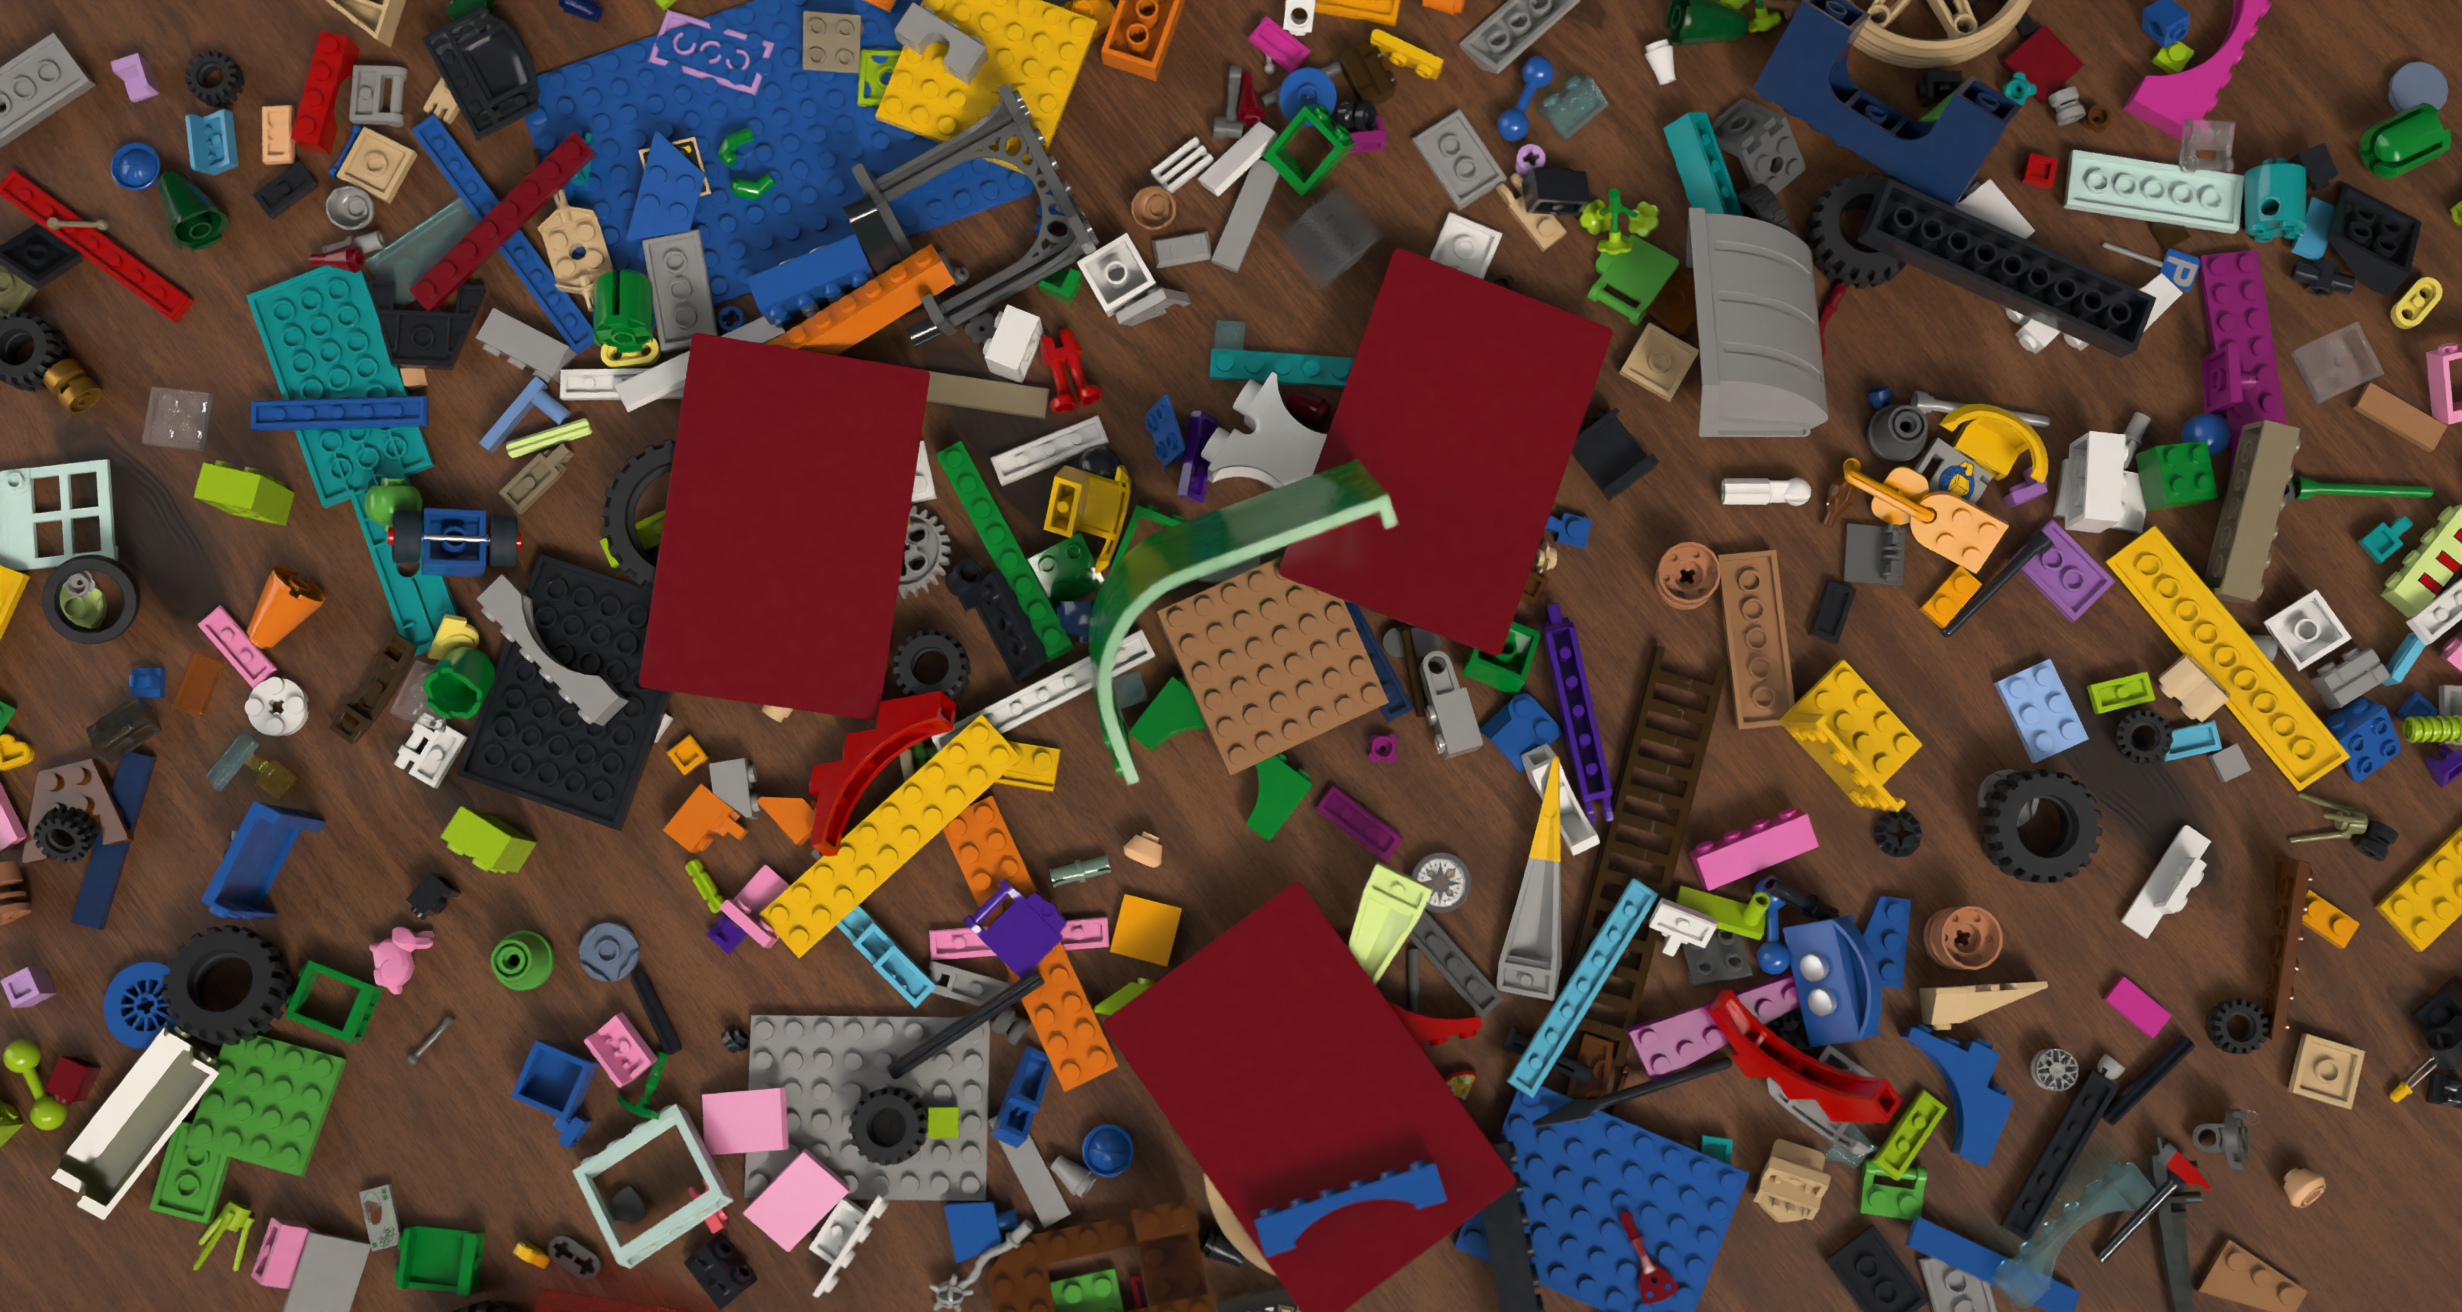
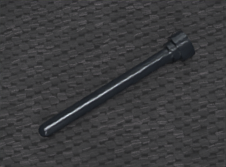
M2036 529L2028 537L2027 547L1982 589L1946 627L1942 628V635L1947 638L1951 637L2035 555L2046 554L2054 546L2052 540L2041 530Z

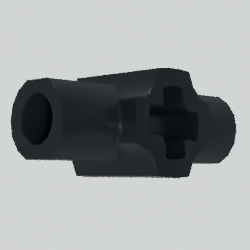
M2315 260L2312 262V265L2296 261L2290 274L2291 280L2305 283V290L2309 291V294L2316 296H2330L2334 291L2349 295L2353 290L2356 280L2354 276L2340 273V266L2336 262L2329 260Z

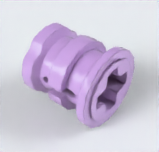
M1534 144L1523 146L1517 154L1515 165L1517 174L1525 179L1533 168L1543 167L1545 163L1544 151Z

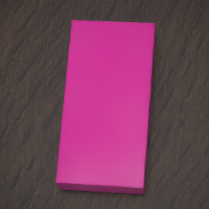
M1265 16L1248 39L1290 73L1296 71L1311 52L1310 49L1268 16Z
M2121 976L2103 998L2106 1003L2152 1039H2154L2172 1016L2125 976Z

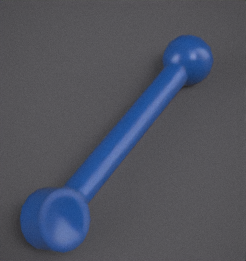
M358 124L352 126V134L335 166L331 167L329 176L335 179L338 178L336 175L354 141L362 131V126Z

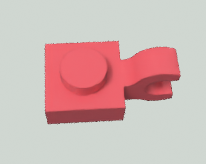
M703 1179V1180H702V1181H703V1184H704L705 1187H706V1190H705L704 1193H706V1192L709 1191L710 1189H709V1187H708V1185H707L705 1179ZM695 1186L688 1188L689 1194L693 1199L703 1195L698 1193ZM723 1207L705 1219L712 1234L729 1225L726 1220L729 1218L726 1208Z

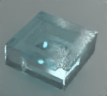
M1216 320L1214 349L1243 351L1245 322Z
M1139 671L1111 680L1121 709L1149 700Z

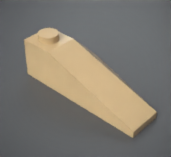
M2047 981L1919 988L1922 1023L1932 1025L1933 1030H1949L1952 1023H1962L2048 988Z

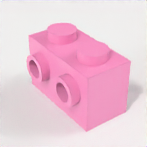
M271 1217L251 1277L261 1285L290 1289L309 1230L317 1232V1230L305 1222Z

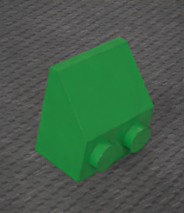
M1512 622L1502 653L1498 656H1492L1470 647L1461 675L1516 696L1526 682L1541 633Z

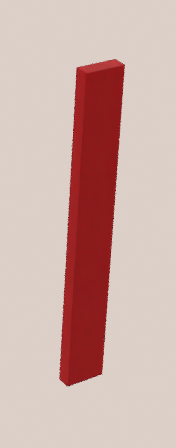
M12 169L0 184L1 196L65 243L82 253L84 257L176 324L195 302L96 228L60 227L57 230L49 228L47 220L52 217L59 221L85 220L15 169Z

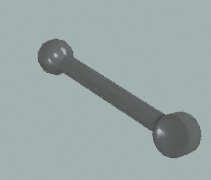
M452 1015L447 1017L442 1025L415 1053L408 1055L407 1062L410 1065L417 1064L420 1055L456 1019Z

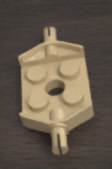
M561 189L553 196L557 207L556 210L538 227V231L542 234L556 279V288L563 292L582 294L585 297L588 311L592 312L594 311V284L597 278L604 272L614 270L597 214L590 209L568 205L565 191ZM577 247H584L586 249L585 256L580 260H574L572 258L573 250Z

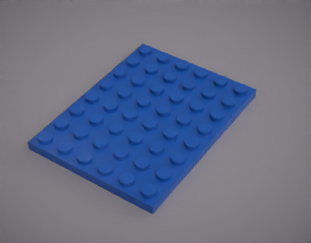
M1542 1085L1533 1098L1517 1089L1499 1135L1506 1134L1508 1142L1513 1141L1515 1145L1518 1164L1512 1165L1513 1172L1519 1171L1524 1195L1518 1196L1519 1203H1525L1529 1226L1523 1228L1524 1233L1530 1232L1535 1257H1530L1529 1262L1530 1264H1536L1539 1283L1604 1312H1695L1750 1173L1601 1110L1591 1112L1590 1116L1585 1120L1533 1127L1532 1122L1575 1099ZM1481 1210L1462 1224L1454 1248L1492 1263L1483 1212ZM1622 1210H1628L1632 1213L1638 1231L1643 1236L1642 1242L1651 1261L1666 1270L1678 1285V1291L1664 1301L1652 1304H1644L1642 1302L1639 1287L1642 1267L1639 1255L1632 1243L1628 1242L1629 1238L1622 1223L1619 1221V1213ZM1655 1276L1652 1277L1651 1282H1657V1278ZM1667 1283L1664 1287L1666 1290H1669L1671 1285ZM1649 1291L1647 1293V1296L1651 1298L1653 1296V1292Z

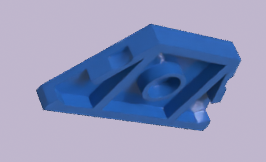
M658 131L654 133L626 237L630 241L691 231L706 174L694 165L686 155Z

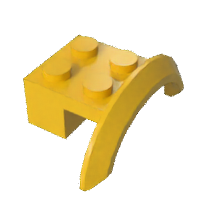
M1982 403L1968 404L1946 415L1939 424L1953 432L1959 424L1965 422L1951 447L1989 472L1993 479L1997 481L2008 475L2019 454L2029 448L2033 463L2030 477L2042 484L2044 483L2048 473L2046 448L2040 436L2033 428L2014 413L1997 406Z
M1066 465L1054 477L1044 530L1072 538L1078 530L1106 538L1103 550L1096 562L1094 572L1096 574L1110 565L1124 527L1131 494V478L1125 466L1119 465L1117 467L1115 480Z

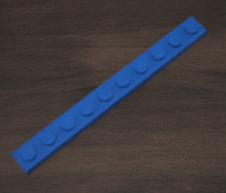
M435 114L411 130L478 222L500 203ZM519 229L499 248V251L574 353L579 355L595 344L593 327L569 294L556 288L554 274Z

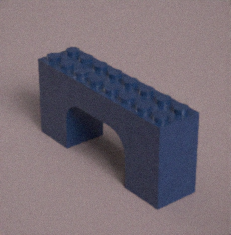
M1802 0L1754 85L1753 90L1757 91L1764 100L1781 106L1788 115L1799 117L1807 122L1808 126L1814 131L1825 133L1832 138L1835 144L1851 149L1857 153L1861 160L1869 163L1872 162L1880 167L1885 175L1897 178L1906 183L1907 187L1954 207L1966 193L2022 106L1971 75L1953 95L1938 120L1932 122L1913 120L1860 88L1848 73V53L1871 14L1848 0Z

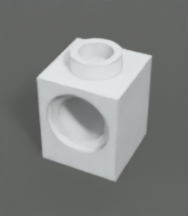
M1286 0L1283 29L1289 30L1290 34L1298 36L1306 35V32L1311 33L1316 0ZM1303 8L1308 16L1302 20L1296 19L1292 15L1293 9Z

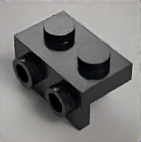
M719 1233L683 1262L720 1311L758 1280L723 1233Z

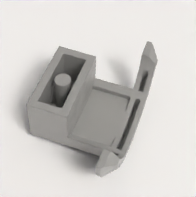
M1830 1045L1823 1050L1817 1059L1822 1063L1846 1072L1874 1077ZM1767 1078L1769 1094L1782 1107L1814 1131L1850 1153L1863 1154L1871 1152V1149L1861 1142L1843 1134L1850 1122H1831L1816 1100H1788L1780 1086L1771 1078Z

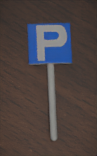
M2106 242L2102 243L2103 248L2161 267L2159 275L2162 273L2178 289L2186 292L2191 291L2200 267L2199 258L2168 248L2165 259L2162 262Z

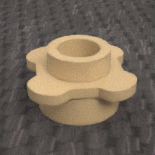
M1544 541L1542 545L1539 544L1533 561L1537 572L1542 573L1543 569H1553L1557 562L1556 548L1553 545H1549L1547 541Z

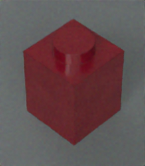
M75 1055L61 1056L45 1091L54 1094V1099L63 1104L71 1105L72 1102L85 1101L101 1067Z

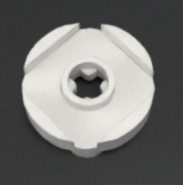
M271 677L253 689L249 700L245 703V712L248 714L251 724L259 732L270 736H287L297 732L307 721L309 711H307V701L309 702L306 691L298 683L288 679ZM283 700L284 703L281 706L284 709L283 713H273V703Z

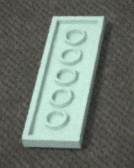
M2072 150L2069 154L2063 208L2235 234L2239 231L2244 176Z

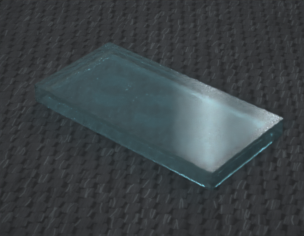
M458 198L365 261V264L376 280L396 282V308L399 310L416 299L409 290L479 222L462 199Z

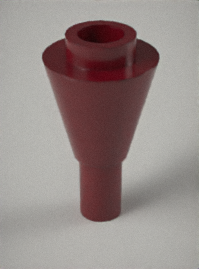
M1250 72L1241 73L1242 90L1237 118L1245 124L1253 125L1260 122L1266 113L1256 90L1253 88L1252 74Z
M350 244L330 251L327 254H311L310 263L313 266L328 265L329 267L358 273L364 264V254L356 244Z

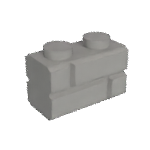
M2355 647L2341 655L2343 661L2335 665L2334 662H2330L2317 670L2319 675L2313 678L2311 683L2318 694L2321 695V699L2328 709L2341 708L2390 678V674L2384 665L2380 663V659L2372 648L2359 650L2358 647Z

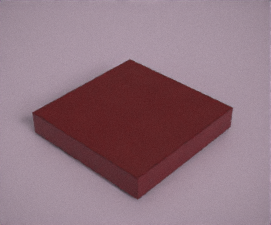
M2045 24L2001 64L2012 76L2017 72H2023L2030 84L2036 85L2037 91L2033 97L2040 105L2084 66L2078 57Z

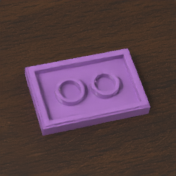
M2051 519L2040 530L2052 540L2054 546L2046 554L2035 555L2019 571L2072 623L2116 581ZM2026 544L2009 559L2010 562L2027 547Z

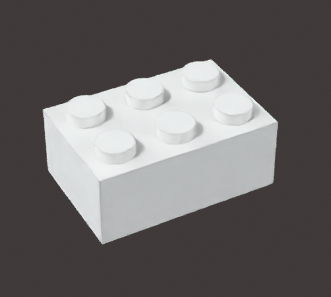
M2089 431L2070 444L2065 514L2066 530L2100 533L2119 523L2123 518L2125 503L2122 502V491L2127 483V475L2123 473L2124 462L2128 457V445L2125 444L2124 434Z

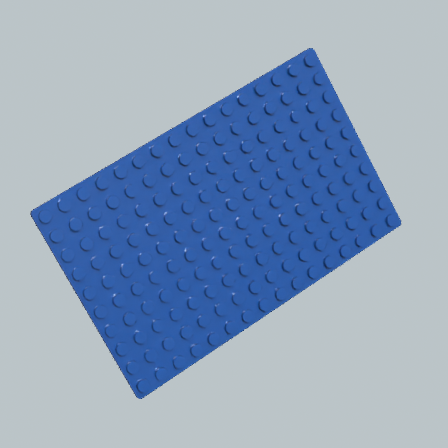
M755 0L700 19L709 22L711 29L689 23L666 31L665 35L658 39L657 34L537 76L539 84V110L525 117L534 147L538 149L539 161L541 163L572 131L579 133L584 140L587 133L594 137L595 143L592 149L597 155L592 159L587 187L575 185L570 180L562 188L565 191L568 205L590 209L597 214L613 269L618 273V282H620L621 269H631L644 274L648 278L642 240L661 236L631 241L626 239L644 174L639 150L651 148L655 131L661 132L670 142L695 137L711 194L700 196L691 231L699 229L702 235L713 304L717 306L751 294L752 292L746 278L775 267L788 259L807 254L815 248L829 245L856 234L842 208L866 196L851 169L852 167L862 163L877 179L941 144L877 120L875 115L879 107L858 106L859 74L803 70L804 11L861 15V23L864 24V32L861 35L860 44L861 59V49L902 51L904 45L897 41L894 29L911 4L914 2L920 6L923 0H896L891 12L863 0ZM728 28L748 36L746 40L724 34V32ZM683 32V36L677 40V48L680 51H688L693 43H696V48L692 53L681 55L674 49L673 40L679 33ZM763 40L774 43L769 60L762 58L766 49L763 46ZM707 41H715L720 44L719 48L713 44L708 45L704 48L703 52H700L701 46ZM655 42L659 50L656 57L669 61L666 67L649 62ZM736 49L745 51L749 56V65L744 71L740 68L745 65L746 57L741 53H737ZM720 54L721 59L718 62L709 63L710 60L717 58ZM872 56L873 61L878 64L885 63L889 58L888 56ZM726 60H730V65L734 67L733 69L728 67ZM682 66L729 80L733 85L742 84L752 87L757 73L762 76L756 95H752L718 84L716 79L712 77L702 79L683 73ZM887 72L883 74L881 83L888 85L893 73ZM865 82L864 98H867L871 94V87ZM748 127L753 134L754 140L739 146L735 151L737 162L732 166H725L722 160L718 158V150L725 137ZM979 158L957 165L891 201L890 204L909 238L1034 193L1035 188L1027 175ZM766 173L776 184L757 200L739 198L733 194L731 189V182L735 178L739 177L743 180L756 182ZM552 197L555 208H557L554 197ZM584 247L575 248L572 252V258L574 260L582 259L586 254V249ZM653 307V328H654V327H657V325H656V319H655V313H654V307Z

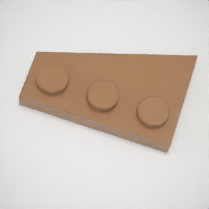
M2224 1239L2194 1290L2271 1312H2296L2308 1292L2229 1239Z

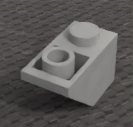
M745 758L710 763L713 793L746 818L758 819L757 811H761V805L757 802L760 798L759 794L754 793L753 782H757L755 765H751L750 760Z

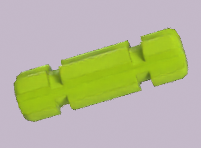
M697 858L691 860L685 865L689 876H693L694 879L692 881L704 900H708L707 905L713 913L722 911L720 907L725 902L723 896H719L718 893L720 891L708 872H704L705 867L702 862Z

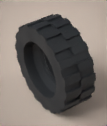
M1760 183L1737 196L1744 217L1762 220L1789 232L1791 231L1788 218L1780 201L1768 186Z

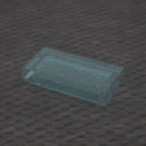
M246 731L242 732L206 776L211 787L221 792L259 746L253 735Z

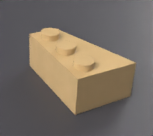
M326 0L376 40L391 47L406 0Z

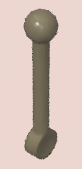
M52 217L47 220V226L52 230H57L60 227H97L100 230H106L109 226L105 219H99L97 222L59 221Z

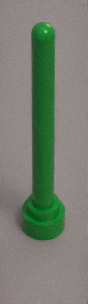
M2295 476L2292 480L2296 488L2294 499L2308 500L2316 494L2429 498L2434 494V490L2430 486L2317 483L2316 480L2311 479L2309 476Z

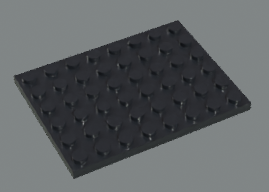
M539 554L525 593L532 599L536 628L544 645L553 657L570 670L584 675L600 676L609 680L628 702L604 726L594 722L588 724L578 714L580 708L574 702L568 703L558 693L561 688L554 681L552 683L548 682L539 673L541 667L536 661L531 663L520 653L519 650L522 647L516 640L511 642L507 639L495 670V681L484 699L456 775L622 831L673 693L671 691L643 688L639 683L653 591Z

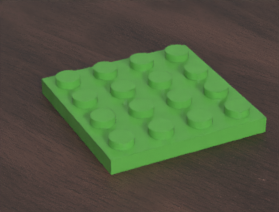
M257 1035V1039L250 1042L241 1039L239 1045L229 1046L223 1043L218 1056V1061L220 1062L219 1074L204 1092L184 1145L304 1177L347 1060Z

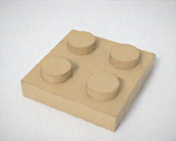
M363 127L336 176L340 180L354 187H359L390 204L418 154L385 136Z
M1649 322L1619 374L1670 402L1699 350Z
M2301 1034L2288 1092L2351 1110L2365 1051L2313 1035Z

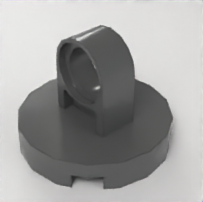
M2227 1109L2224 1124H2201L2193 1131L2192 1138L2196 1147L2207 1153H2225L2231 1170L2247 1169L2246 1163L2242 1161V1159H2249L2248 1126H2241L2240 1118L2246 1117L2244 1110ZM2206 1130L2214 1131L2217 1137L2215 1144L2210 1147H2205L2200 1142V1135Z

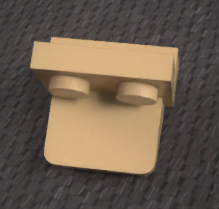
M1777 1139L1772 1147L1769 1161L1760 1175L1753 1201L1759 1203L1760 1207L1777 1222L1800 1221L1805 1218L1813 1220L1820 1208L1821 1198L1828 1189L1831 1175L1822 1172L1825 1155L1820 1151L1783 1139Z

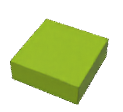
M928 1107V1138H960V1107Z

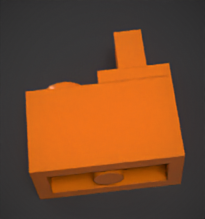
M701 783L663 829L665 833L685 849L695 854L699 850L703 852L713 841L711 837L713 833L724 837L729 832L738 840H742L749 832L737 822L741 816L737 813L738 811L716 796L712 789Z

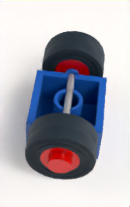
M424 508L421 531L420 511L397 509L393 513V526L388 527L387 545H392L393 562L416 564L420 560L422 544L421 575L483 577L486 568V546L490 566L513 567L516 562L517 550H521V532H518L517 518L513 514H490L488 534H486V511Z

